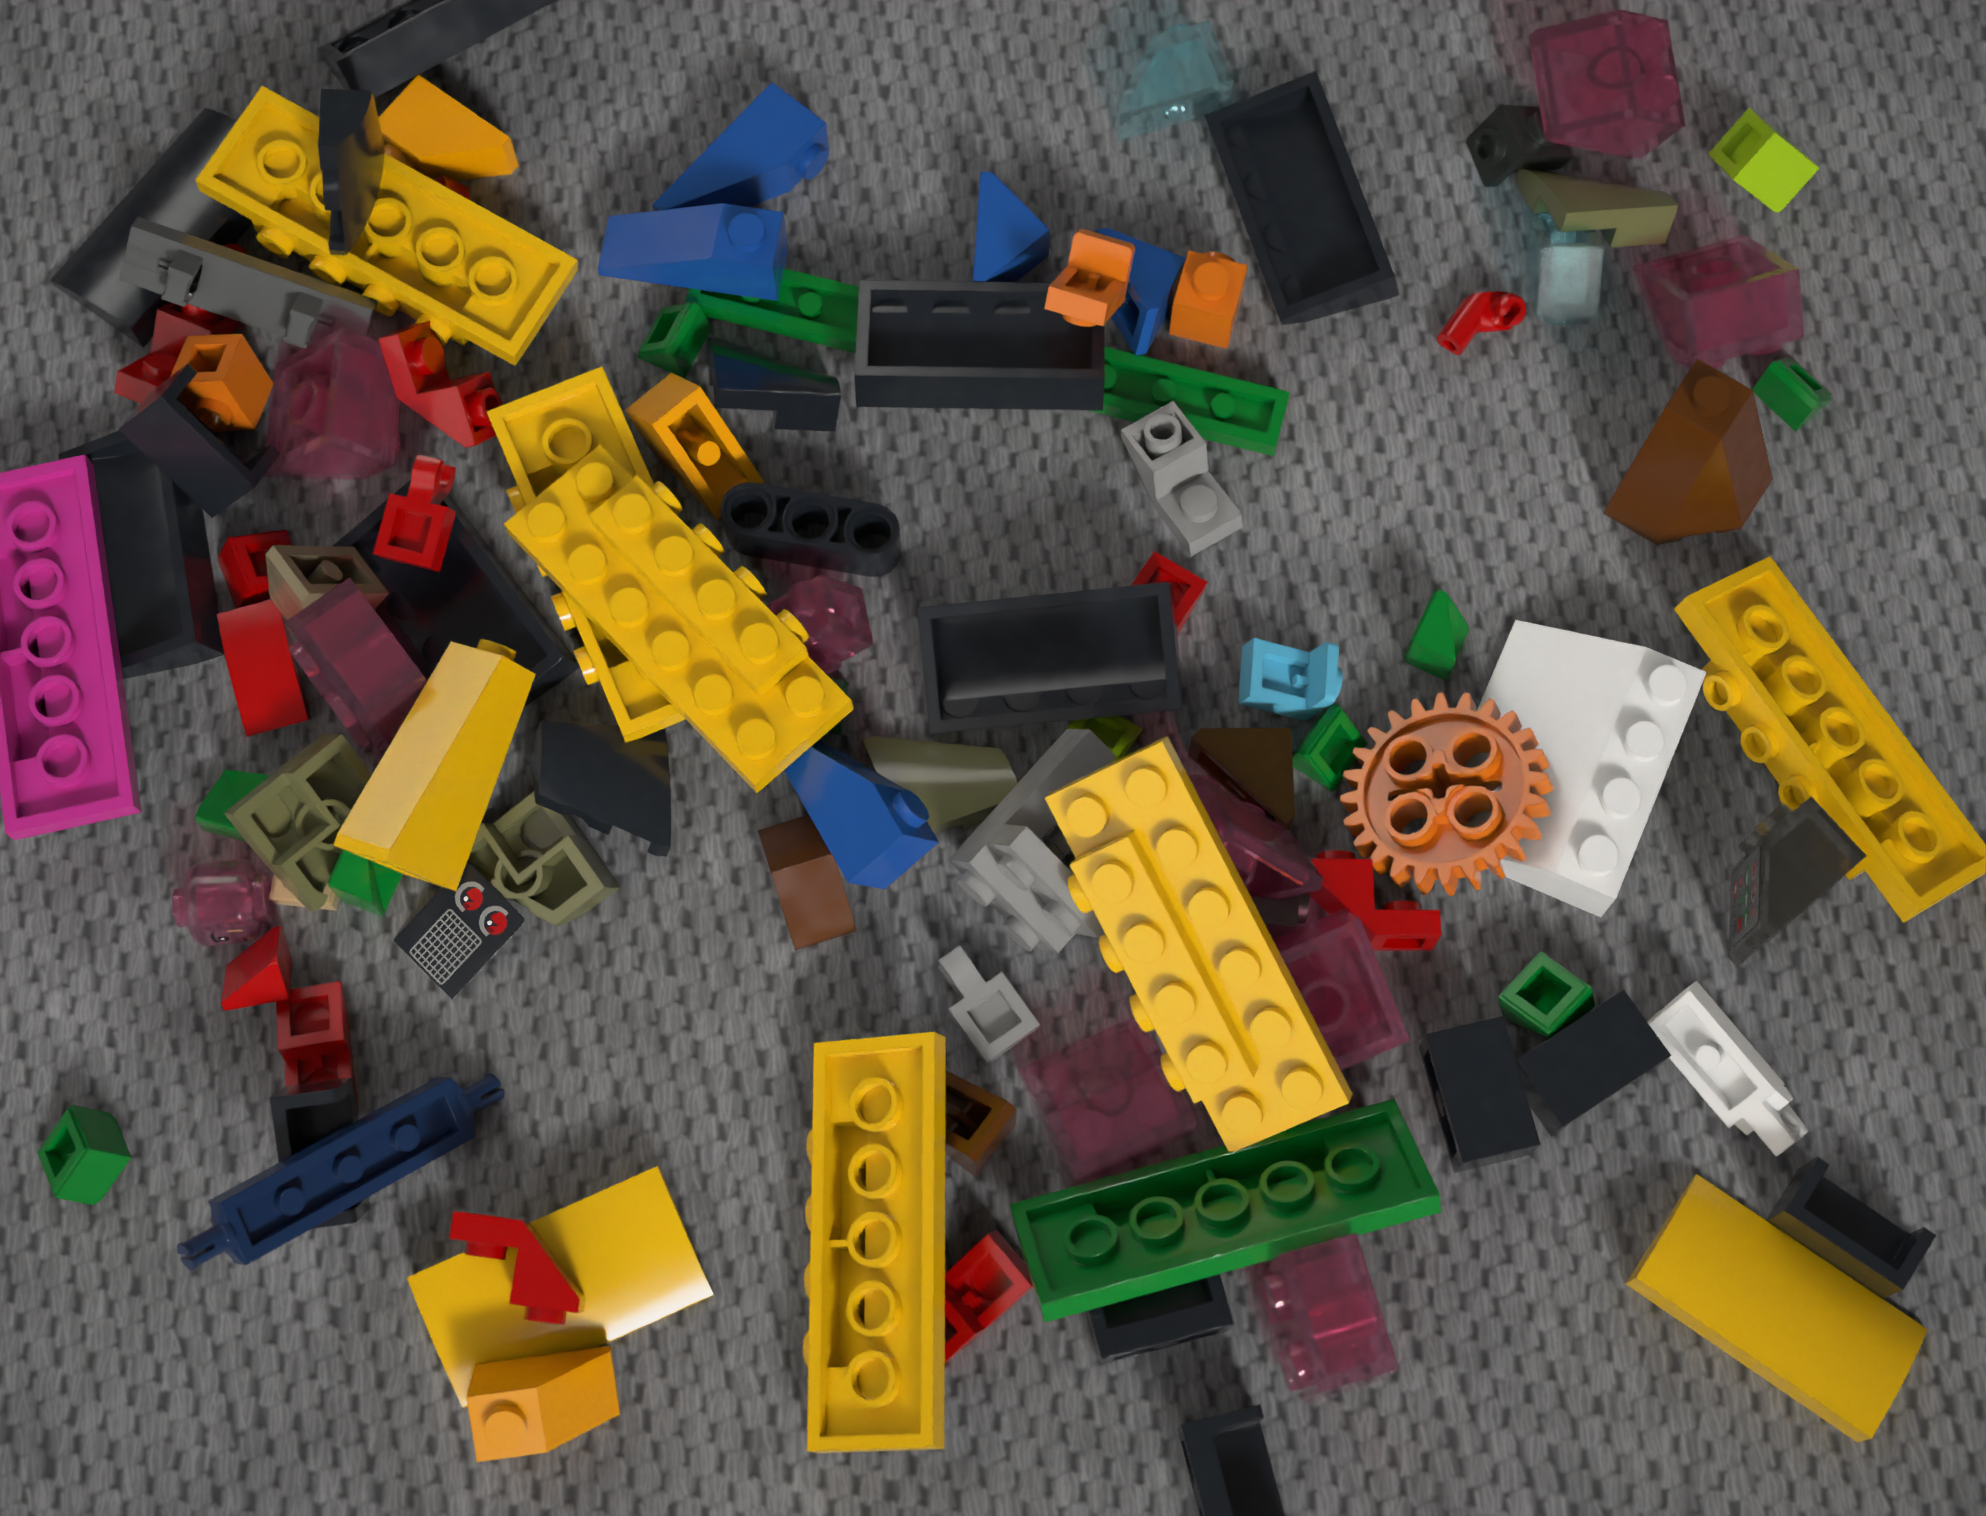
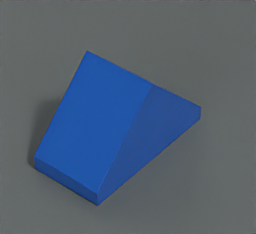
M980 172L973 282H1017L1049 256L1050 230L993 172Z
M1110 228L1096 229V233L1130 242L1135 246L1125 300L1111 318L1135 356L1146 354L1171 310L1186 258Z

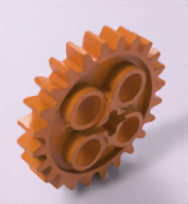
M1442 692L1437 694L1434 709L1425 711L1420 701L1415 698L1411 702V717L1404 720L1398 713L1391 710L1388 712V717L1392 729L1387 733L1374 727H1370L1367 730L1375 743L1372 750L1354 747L1352 752L1363 767L1362 769L1346 770L1343 773V777L1348 785L1355 789L1340 796V801L1345 809L1352 813L1343 822L1351 836H1358L1353 844L1363 858L1371 856L1370 859H1373V869L1379 876L1391 869L1390 876L1397 887L1402 889L1414 876L1415 884L1421 894L1428 895L1435 880H1440L1447 894L1454 896L1458 878L1466 877L1471 886L1477 891L1481 889V871L1488 868L1494 875L1502 879L1506 875L1501 859L1506 855L1522 862L1526 859L1518 843L1521 838L1530 840L1541 839L1542 834L1531 818H1542L1551 814L1546 799L1540 796L1553 791V784L1548 774L1542 772L1549 767V763L1543 750L1535 749L1539 743L1532 729L1520 730L1522 724L1513 710L1500 717L1501 712L1493 699H1488L1477 711L1470 693L1464 692L1456 708H1452ZM1480 753L1490 754L1487 760L1480 766L1473 768L1464 767L1467 761L1474 755ZM1426 760L1423 767L1416 773L1402 774L1405 767L1411 762ZM1502 785V788L1499 791L1492 792L1497 787ZM1394 795H1399V796H1397L1396 798H1394L1392 801H1390L1391 798H1392ZM1483 811L1492 812L1488 821L1483 825L1474 828L1466 827L1469 819L1476 813ZM1418 818L1427 819V822L1419 831L1412 834H1402L1406 825L1412 820Z

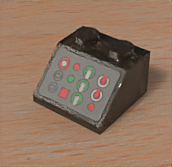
M1812 796L1794 811L1784 802L1754 828L1755 831L1738 845L1745 856L1731 870L1729 959L1737 968L1832 889L1867 856Z

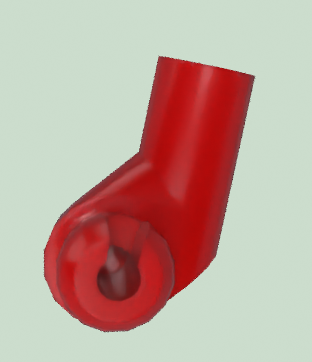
M1504 291L1470 294L1461 302L1437 335L1436 340L1439 345L1453 354L1461 355L1476 333L1505 331L1515 325H1519L1526 315L1525 301L1516 293Z

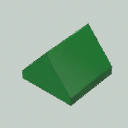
M692 301L663 307L642 343L637 358L685 378L712 329L701 306Z
M1793 357L1773 361L1752 389L1754 394L1795 432L1833 399L1831 397L1832 394Z
M1331 704L1320 713L1293 751V767L1333 792L1343 779L1344 771L1349 770L1356 760L1352 752L1354 747L1364 748L1367 742L1339 705Z

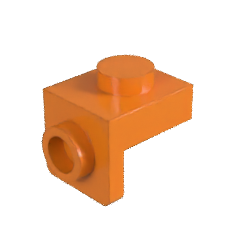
M1079 229L1073 236L1067 267L1048 287L1044 309L1062 314V317L1067 322L1084 327L1104 326L1125 300L1135 246L1130 242L1089 230Z

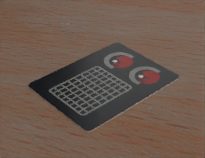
M467 863L457 891L442 887L393 941L453 1000L524 924L525 918L470 863Z

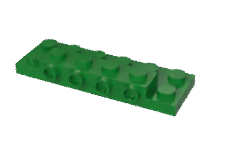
M1395 1098L1298 1124L1235 1152L1228 1151L1226 1146L1223 1145L1009 1204L1014 1227L1044 1323L1441 1213L1439 1191Z

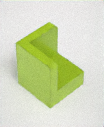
M1750 107L1708 153L1732 180L1776 213L1782 211L1820 169L1795 143Z

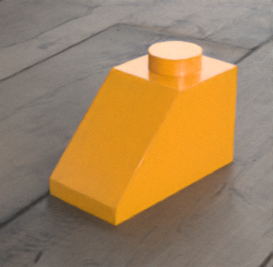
M417 75L378 118L385 154L434 181L443 175L454 181L512 174L519 166L509 136L420 75Z
M670 373L624 410L653 453L715 519L721 518V502L725 494L732 487L741 483H764V480L699 385Z
M611 1346L476 1364L466 1396L477 1462L546 1453L620 1415L621 1412Z

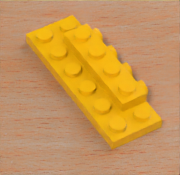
M261 86L195 181L199 191L251 219L255 231L259 232L256 236L258 242L268 251L281 258H288L293 251L311 261L309 265L310 270L322 281L338 287L344 281H347L364 291L362 295L378 301L376 311L392 317L398 309L416 319L415 324L430 321V328L434 331L437 340L442 346H445L449 339L463 346L469 340L516 366L577 273L578 260L387 154L384 155L379 192L364 230L347 255H330L331 210H325L323 179L318 150L319 117Z
M602 366L486 411L517 484L506 489L515 514L599 445L633 478L638 475L649 487L654 485ZM538 566L542 578L545 577V576H548V575ZM563 591L550 596L564 630L567 631L577 627L584 646L573 650L585 681L587 685L600 681L625 742L640 739L686 720Z
M599 445L507 520L504 526L511 538L744 781L758 793L853 711L852 700L808 656L807 648L803 643L809 639V635L796 617L786 609L775 615L761 601L767 594L757 578L744 566H740L736 571L732 572L719 559L724 553V549L712 532L701 523L691 530L677 516L683 511V508L677 498L663 483L657 481L649 487L638 475L633 478Z
M1771 556L1686 596L1674 608V611L1710 658V661L1701 669L1707 672L1703 680V694L1706 701L1714 709L1726 711L1741 731L1740 743L1744 753L1752 761L1764 763L1779 784L1778 795L1782 805L1788 812L1803 816L1818 837L1817 850L1821 859L1832 868H1840L1849 881L1866 872L1903 923L1986 874V844Z
M1168 736L1050 792L1044 799L1075 856V859L1069 864L1074 874L1067 879L1071 897L1081 912L1086 914L1092 910L1094 911L1105 934L1099 937V948L1106 964L1114 973L1124 970L1136 992L1130 996V1007L1135 1020L1145 1032L1155 1029L1167 1052L1161 1055V1066L1168 1083L1177 1092L1186 1088L1193 1103L1202 1100L1227 1150L1235 1152L1348 1104L1353 1094Z
M936 1032L814 1043L812 1129L809 1131L806 1141L807 1156L812 1165L811 1195L808 1197L805 1206L806 1223L811 1232L810 1262L807 1264L804 1273V1287L809 1299V1330L806 1332L803 1340V1357L808 1367V1452L839 1453L944 1449L946 1037Z

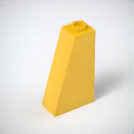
M485 639L479 640L477 648L450 642L338 831L333 846L403 875L457 891L536 675L514 662L516 651Z

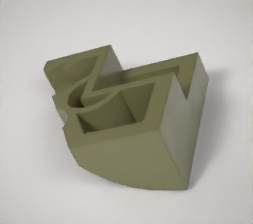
M1518 169L1515 177L1516 183L1533 213L1550 212L1560 232L1600 229L1610 247L1665 244L1679 206L1664 191L1590 180L1535 169Z
M322 734L224 812V814L285 887L309 911L316 912L327 900L328 895L324 894L323 891L343 850L333 846L337 833L372 775L342 734Z
M870 736L862 739L873 771L904 789L910 790L925 804L929 812L927 822L934 834L962 825L965 830L981 824L1018 783L1014 771L1001 748Z
M534 791L493 824H480L467 861L506 900H513L528 908L531 914L554 926H562L574 920L620 889V886L571 815L559 814L536 804ZM522 833L540 849L529 847L525 843Z

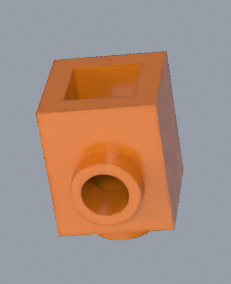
M1188 250L1173 302L1169 334L1228 349L1243 295L1248 265L1238 263L1230 256L1220 252H1206L1202 254Z
M243 334L187 336L170 377L188 363L198 373L178 396L179 400L212 432L255 430L274 383Z

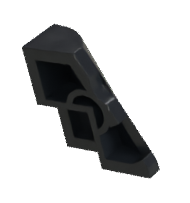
M321 89L318 150L323 179L325 210H331L329 251L330 255H347L364 230L373 210L383 173L385 147L373 91Z
M707 337L709 385L713 386L715 408L772 410L774 429L836 431L841 400L840 385L836 377L775 359L719 338Z
M540 721L530 751L535 803L559 814L576 815L583 819L589 827L609 835L613 826L651 842L648 853L667 857L671 847V786L666 729L659 730L637 740L625 742L619 726Z

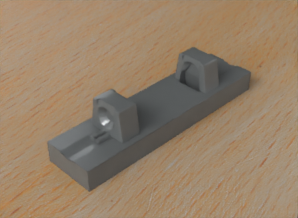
M137 217L131 226L119 277L120 281L161 294V298L165 301L183 307L190 304L282 336L284 342L305 349L311 346L355 362H359L365 349L378 303L373 298L141 217ZM202 265L199 283H194V277Z

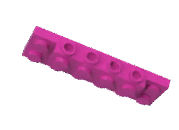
M85 454L0 473V795L5 834L13 840L142 812L94 465Z

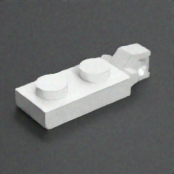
M1697 981L1687 987L1647 1021L1671 1054L1670 1060L1728 1128L1736 1125L1746 1135L1754 1130L1776 1157L1793 1146L1808 1132L1806 1126L1788 1104L1793 1100V1097L1788 1089L1783 1086L1785 1083Z

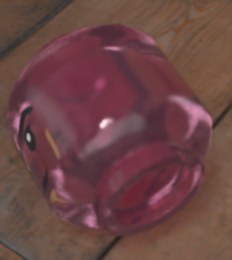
M245 859L193 865L186 874L183 888L174 889L172 907L175 922L178 927H188L194 941L202 946L210 947L255 941L261 935L264 924H271L274 920V903L269 900L272 886L270 877L266 872L259 873L255 865Z

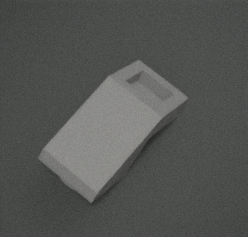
M1174 401L1121 429V437L1154 507L1190 557L1243 528L1242 513L1209 472L1206 442Z

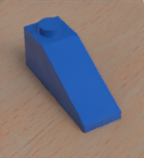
M771 82L652 204L653 211L721 203L751 207L790 192L803 178L806 180L813 179L825 166L829 157L826 122Z
M721 203L612 215L608 218L597 271L599 276L778 301L788 252L784 213L781 211Z
M820 739L784 770L848 883L886 889L939 843L927 822L929 812L917 795Z

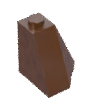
M1697 358L1664 408L1603 514L1655 545L1681 541L1683 537L1715 531L1716 534L1740 530L1773 479L1753 390Z

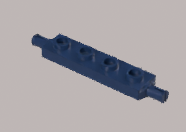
M488 1074L485 1078L462 1090L451 1077H437L208 1201L211 1208L212 1227L185 1242L177 1244L178 1254L185 1255L180 1258L187 1269L192 1271L197 1266L223 1252L232 1258L234 1263L245 1266L475 1138L473 1114L504 1098V1089L496 1088L502 1085L494 1074Z

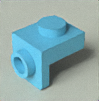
M1257 638L1251 639L1242 646L1238 704L1303 721L1308 720L1333 704L1340 693L1343 674L1341 668L1338 667L1339 645L1326 641L1311 652Z

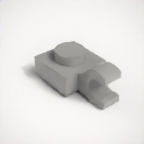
M960 945L938 960L940 965L937 968L962 999L948 1009V1014L985 1066L1039 1029V1022L1003 972L985 982Z

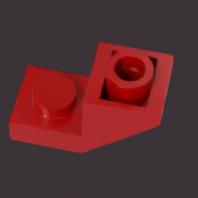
M170 302L157 309L151 353L117 371L114 393L141 403L150 392L170 378L187 336L234 334L240 322L190 304L183 307Z
M430 321L411 324L378 338L398 400L465 448L476 446L496 436L486 411L502 406L503 402L495 390L490 371L449 379L445 366L444 349L437 340L436 334L430 328Z
M1345 850L1324 851L1318 853L1316 859H1307L1301 873V885L1309 886L1310 897L1367 951L1433 950L1441 937L1440 910H1422V904L1415 901H1393L1382 906L1383 910L1375 909L1373 859H1355L1353 852Z
M453 1211L449 1239L466 1241L465 1255L506 1260L507 1248H518L509 1304L526 1306L525 1320L565 1325L567 1312H584L585 1296L530 1221Z

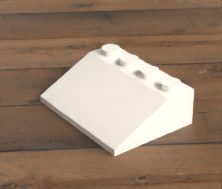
M1515 620L1477 711L1488 699H1493L1501 712L1500 717L1513 710L1522 724L1520 730L1532 729L1539 743L1535 749H1542L1548 760L1549 767L1542 772L1548 774L1553 784V791L1540 795L1547 801L1551 810L1550 816L1531 818L1542 834L1541 839H1520L1518 843L1526 856L1523 862L1508 855L1501 859L1505 870V877L1602 917L1617 898L1707 672L1647 647ZM1476 754L1467 761L1464 767L1473 768L1480 766L1487 760L1490 754ZM1502 785L1497 787L1492 792L1499 791L1502 788ZM1483 811L1476 813L1469 819L1466 827L1474 828L1483 825L1488 821L1492 812Z

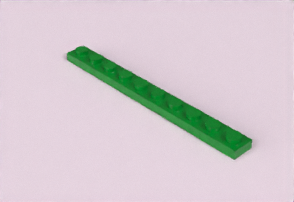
M784 268L778 301L691 288L688 290L685 303L696 302L701 306L706 317L856 353L859 286ZM1105 347L1103 411H1087L1136 422L1174 401L1203 439L1274 456L1290 392L1141 355L1135 356L1133 353Z

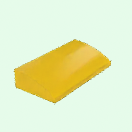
M658 1166L530 1222L586 1298L584 1312H567L565 1325L525 1320L526 1306L509 1304L518 1248L508 1247L506 1260L470 1256L462 1252L406 1277L435 1349L463 1408L468 1407L466 1396L476 1364L598 1348L714 1295L665 1177Z
M1698 1174L1694 1175L1625 1283L1856 1442L1869 1440L1874 1436L1898 1394L1928 1330Z

